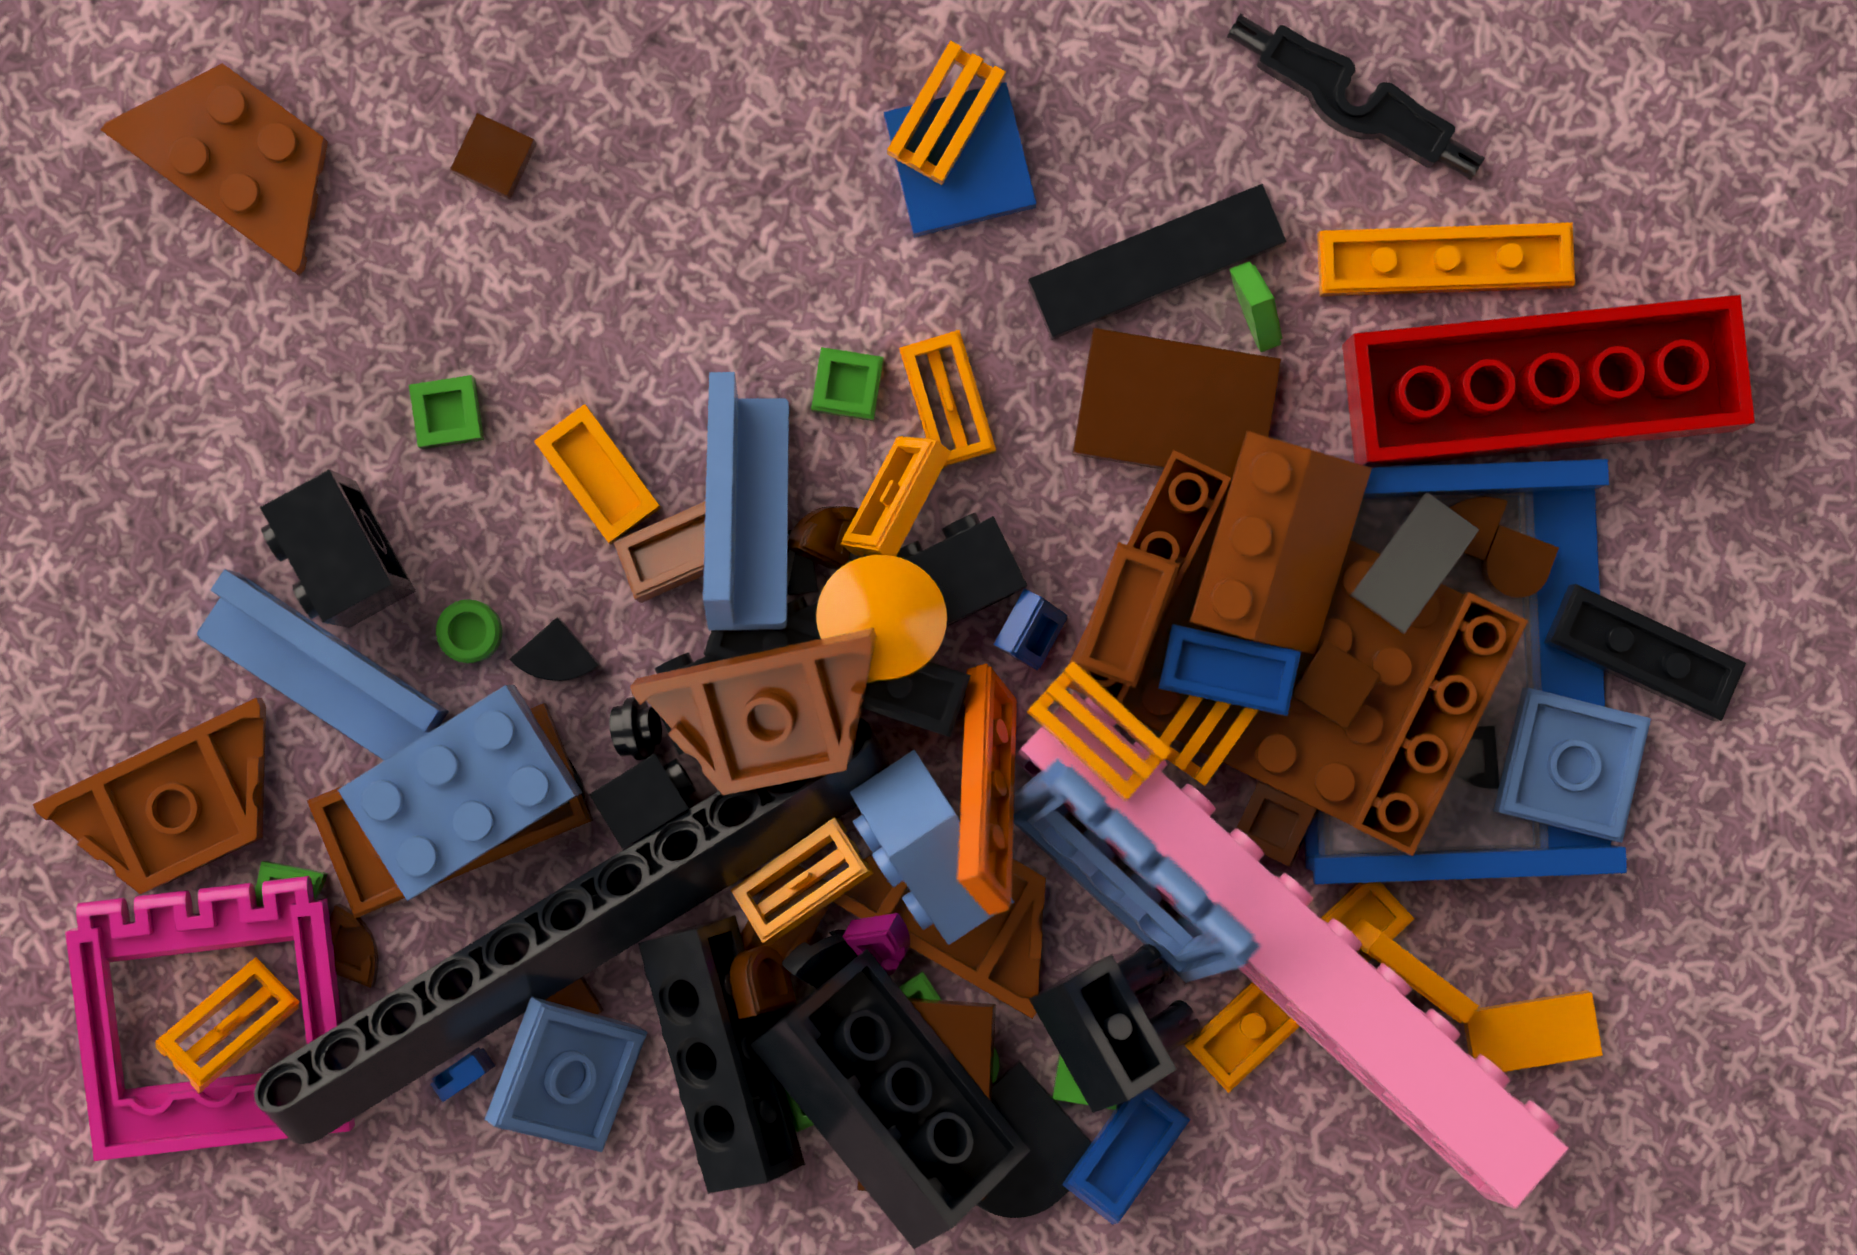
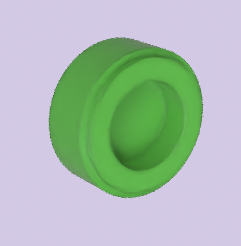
M470 599L459 600L449 605L441 613L436 626V637L442 651L451 659L463 663H478L488 659L498 649L502 639V624L497 613L487 604Z

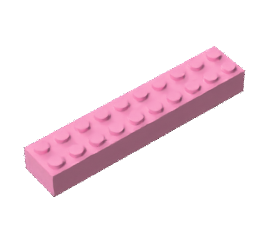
M1075 691L1071 694L1143 761L1150 755L1137 741L1131 744L1114 728L1116 722L1091 699L1087 697L1083 700ZM1062 706L1054 712L1053 715L1122 778L1127 780L1132 775L1133 771ZM1043 726L1019 750L1015 756V762L1032 778L1056 759H1059L1067 767L1072 766L1106 798L1105 802L1113 810L1117 808L1157 845L1156 850L1163 856L1168 855L1208 892L1207 897L1214 903L1219 902L1254 935L1253 939L1260 947L1244 966L1238 969L1484 1198L1516 1209L1569 1149L1554 1135L1560 1126L1546 1111L1531 1100L1523 1104L1504 1089L1510 1080L1494 1063L1481 1054L1475 1059L1455 1044L1461 1035L1452 1024L1433 1009L1425 1013L1405 998L1411 991V988L1399 975L1382 963L1376 968L1365 961L1356 952L1362 946L1361 941L1347 927L1334 918L1328 923L1321 920L1307 907L1313 901L1312 896L1296 880L1286 873H1283L1278 878L1258 862L1265 854L1253 840L1237 828L1231 833L1226 832L1210 817L1216 808L1201 792L1188 783L1182 789L1178 788L1162 773L1163 769L1167 766L1165 760L1156 767L1127 801H1124ZM1067 799L1063 803L1067 810L1089 831L1093 832L1073 813L1076 807ZM1109 837L1104 841L1110 846L1114 854L1134 873L1139 875L1123 860L1127 854ZM1160 885L1154 887L1162 899L1183 918L1187 919L1174 907L1178 902Z

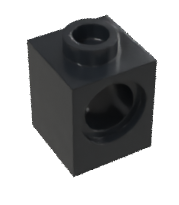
M655 753L589 795L622 849H625L692 808L693 804L688 795L695 792L696 788L677 758L667 763L662 754Z

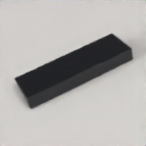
M1577 584L1568 585L1544 641L1549 646L1712 721H1722L1746 665L1745 662Z

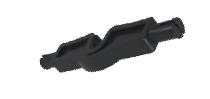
M1240 13L1227 35V38L1233 39L1260 55L1257 62V67L1260 70L1308 97L1316 114L1327 125L1344 135L1366 140L1379 139L1427 168H1431L1437 161H1440L1467 177L1470 181L1485 159L1484 156H1480L1451 139L1455 132L1453 124L1424 108L1392 83H1380L1364 105H1351L1345 97V91L1356 70L1353 61L1344 55L1306 39L1284 25H1280L1275 33L1272 34Z

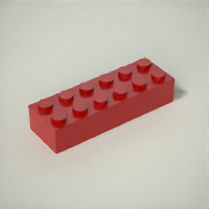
M1741 295L1353 333L1342 344L1354 462L1370 468L1728 433L1755 424Z

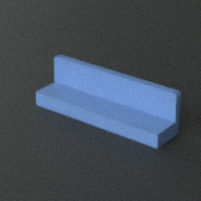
M709 372L703 603L708 631L784 629L787 626L789 402L785 398L738 399L735 372Z
M224 569L210 591L218 595L220 599L197 632L198 638L385 761L439 727L448 714V710L241 573Z

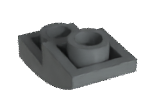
M1426 492L1350 596L1404 634L1456 564L1479 529Z

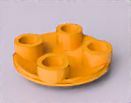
M870 555L845 564L830 577L822 589L818 600L816 621L821 639L874 628L876 642L867 683H871L877 680L901 678L914 673L926 665L936 654L943 642L947 625V611L944 598L937 584L919 566L895 556Z

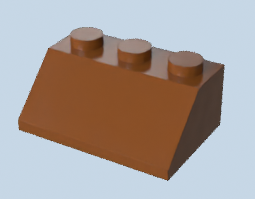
M1246 431L1190 615V622L1250 640L1315 654L1372 468Z

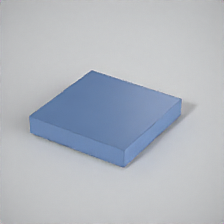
M1522 688L1493 812L1622 843L1651 718L1532 688Z
M531 997L485 1120L494 1127L602 1152L646 1038L647 1031L630 1023Z

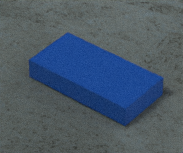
M1172 625L1158 688L1288 716L1301 652Z
M1150 1087L1132 1099L1117 1106L1062 1185L1112 1225L1119 1223L1191 1119Z

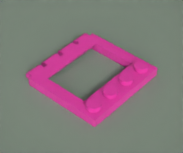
M310 876L264 881L262 884L264 906L258 907L253 883L199 889L198 914L193 913L192 898L188 890L136 896L134 899L135 921L131 922L125 898L77 904L76 919L78 928L66 931L65 935L94 1161L288 1138L255 1102L254 1091L263 1073L217 1078L200 1094L191 1085V1081L125 1089L110 962L294 941L306 1042L308 1044L342 1023L327 898L314 900ZM350 1120L331 1133L351 1131L355 1127V1120Z

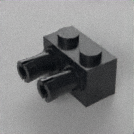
M1144 944L1136 952L1118 963L1112 954L1074 971L1029 999L1093 1113L1132 1099L1177 1070L1168 1053L1185 1042L1195 1039L1201 1033L1198 1018L1193 1019L1187 1024L1179 1025L1181 1020L1194 1013L1192 1008L1182 1000H1176L1167 1009L1151 1019H1148L1136 997L1156 984L1166 981L1169 977V969L1166 962L1147 969L1148 964L1162 956L1150 944Z

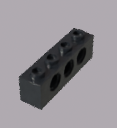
M736 916L675 930L638 943L644 963L645 975L653 995L661 1024L662 1036L668 1049L679 1089V1097L684 1106L707 1193L768 1183L805 1165L784 1087L750 1046L767 1031L764 1015L762 1013L742 1019L738 1018L730 983V969L734 958L740 952L745 951Z

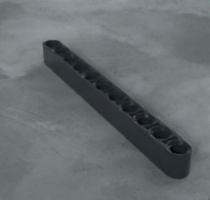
M860 718L852 759L846 771L722 795L720 791L716 792L271 1066L263 1073L256 1084L254 1091L256 1104L295 1143L310 1144L325 1137L525 1013L531 997L546 1000L790 849L834 817L838 819L858 807L850 791L890 766L889 760L870 725L863 718Z

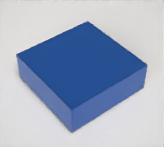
M1024 588L993 645L1038 671L1063 628L1068 615L1043 597Z

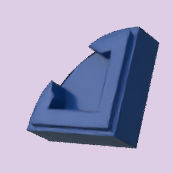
M478 1047L432 1078L433 1082L430 1085L443 1103L495 1067V1064L485 1049Z

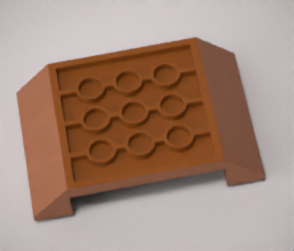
M1175 450L1172 451L1127 543L1128 546L1180 564L1137 685L1134 688L1083 669L1141 723L1163 733L1189 696L1158 688L1172 625L1258 642L1190 622V615L1232 478ZM1350 540L1315 654L1324 640L1379 672L1381 674L1347 729L1332 722L1294 697H1291L1288 716L1259 710L1225 757L1223 763L1413 856L1523 634L1528 620L1470 592L1462 594L1444 584H1440L1419 615L1403 634L1350 596L1380 556L1379 553ZM1085 629V631H1084V633H1083V635H1082V637H1081V639H1080V641H1079V643H1078V645H1077V647H1076V649H1075V651H1074V653H1073V655H1072V657H1071V659H1070L1068 665H1069L1072 661L1075 662V659H1076L1077 653H1078V651H1079L1080 645H1081V643H1082V640H1083L1084 634H1085V632H1086V629ZM1300 651L1301 654L1293 690L1315 654ZM1071 683L1068 686L1069 688L1085 695L1073 683ZM1203 698L1175 739L1187 744L1216 701ZM1231 704L1198 751L1209 756L1243 706Z

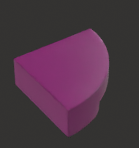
M898 913L853 919L842 936L857 955L868 949L889 976L895 972L910 946L909 931Z

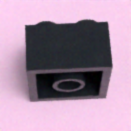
M328 469L260 507L268 522V525L261 528L263 537L274 556L280 562L286 559L289 560L299 579V582L292 585L294 594L305 613L311 619L319 616L322 623L350 628L416 592L356 481Z

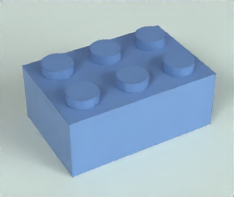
M515 685L501 687L338 789L407 901L427 891L582 793Z

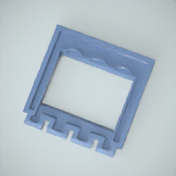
M1056 759L1014 793V824L1143 944L1154 946L1162 955L1160 959L1166 962L1167 966L1185 983L1242 967L1260 947L1253 939L1254 935L1219 902L1214 903L1207 897L1208 892L1168 855L1163 856L1156 850L1157 845L1117 808L1113 810L1105 802L1106 798L1072 766L1067 767L1059 759ZM1067 799L1076 807L1073 813L1093 832L1086 830L1082 834L1064 818L1068 810L1063 803ZM1109 837L1127 854L1123 860L1139 875L1132 874L1129 878L1111 861L1115 854L1104 841ZM1160 885L1178 902L1174 907L1187 919L1180 917L1176 921L1161 908L1158 903L1162 900V897L1154 887Z

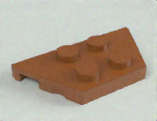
M222 63L105 122L100 129L102 132L299 276L303 273L307 262L305 250L311 219L314 220L319 196L316 190L319 174L323 172L328 141Z
M874 628L644 676L636 678L631 684L630 689L633 697L640 704L647 701L671 727L668 735L685 754H689L698 760L702 767V773L722 795L846 771L853 755L876 634Z
M254 698L34 803L33 807L42 818L52 820L78 841L77 845L94 859L102 860L115 870L116 876L139 894L149 893L263 838L266 705L262 698Z
M872 854L863 859L874 873L834 900L835 904L859 918L898 913L909 931L910 948L1029 1018H1034L1036 1011L1029 999L1038 994L1046 887L1045 876L1013 858L1011 898L1014 902L1010 905V910L995 914L948 945L934 924L923 930L902 899L903 896L911 892L904 880L893 887L881 871Z

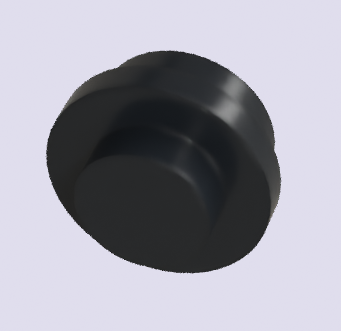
M629 697L623 705L612 708L609 726L611 739L617 753L622 757L632 755L638 761L645 760L653 755L655 745L660 744L662 740V724L659 714L652 707H648L646 701L640 704L634 697Z

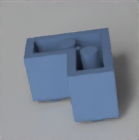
M915 750L850 791L851 796L862 813L861 816L853 820L854 825L873 852V858L890 884L894 887L904 880L911 890L902 899L923 930L934 924L947 944L950 945L995 915H988L957 880L960 818Z

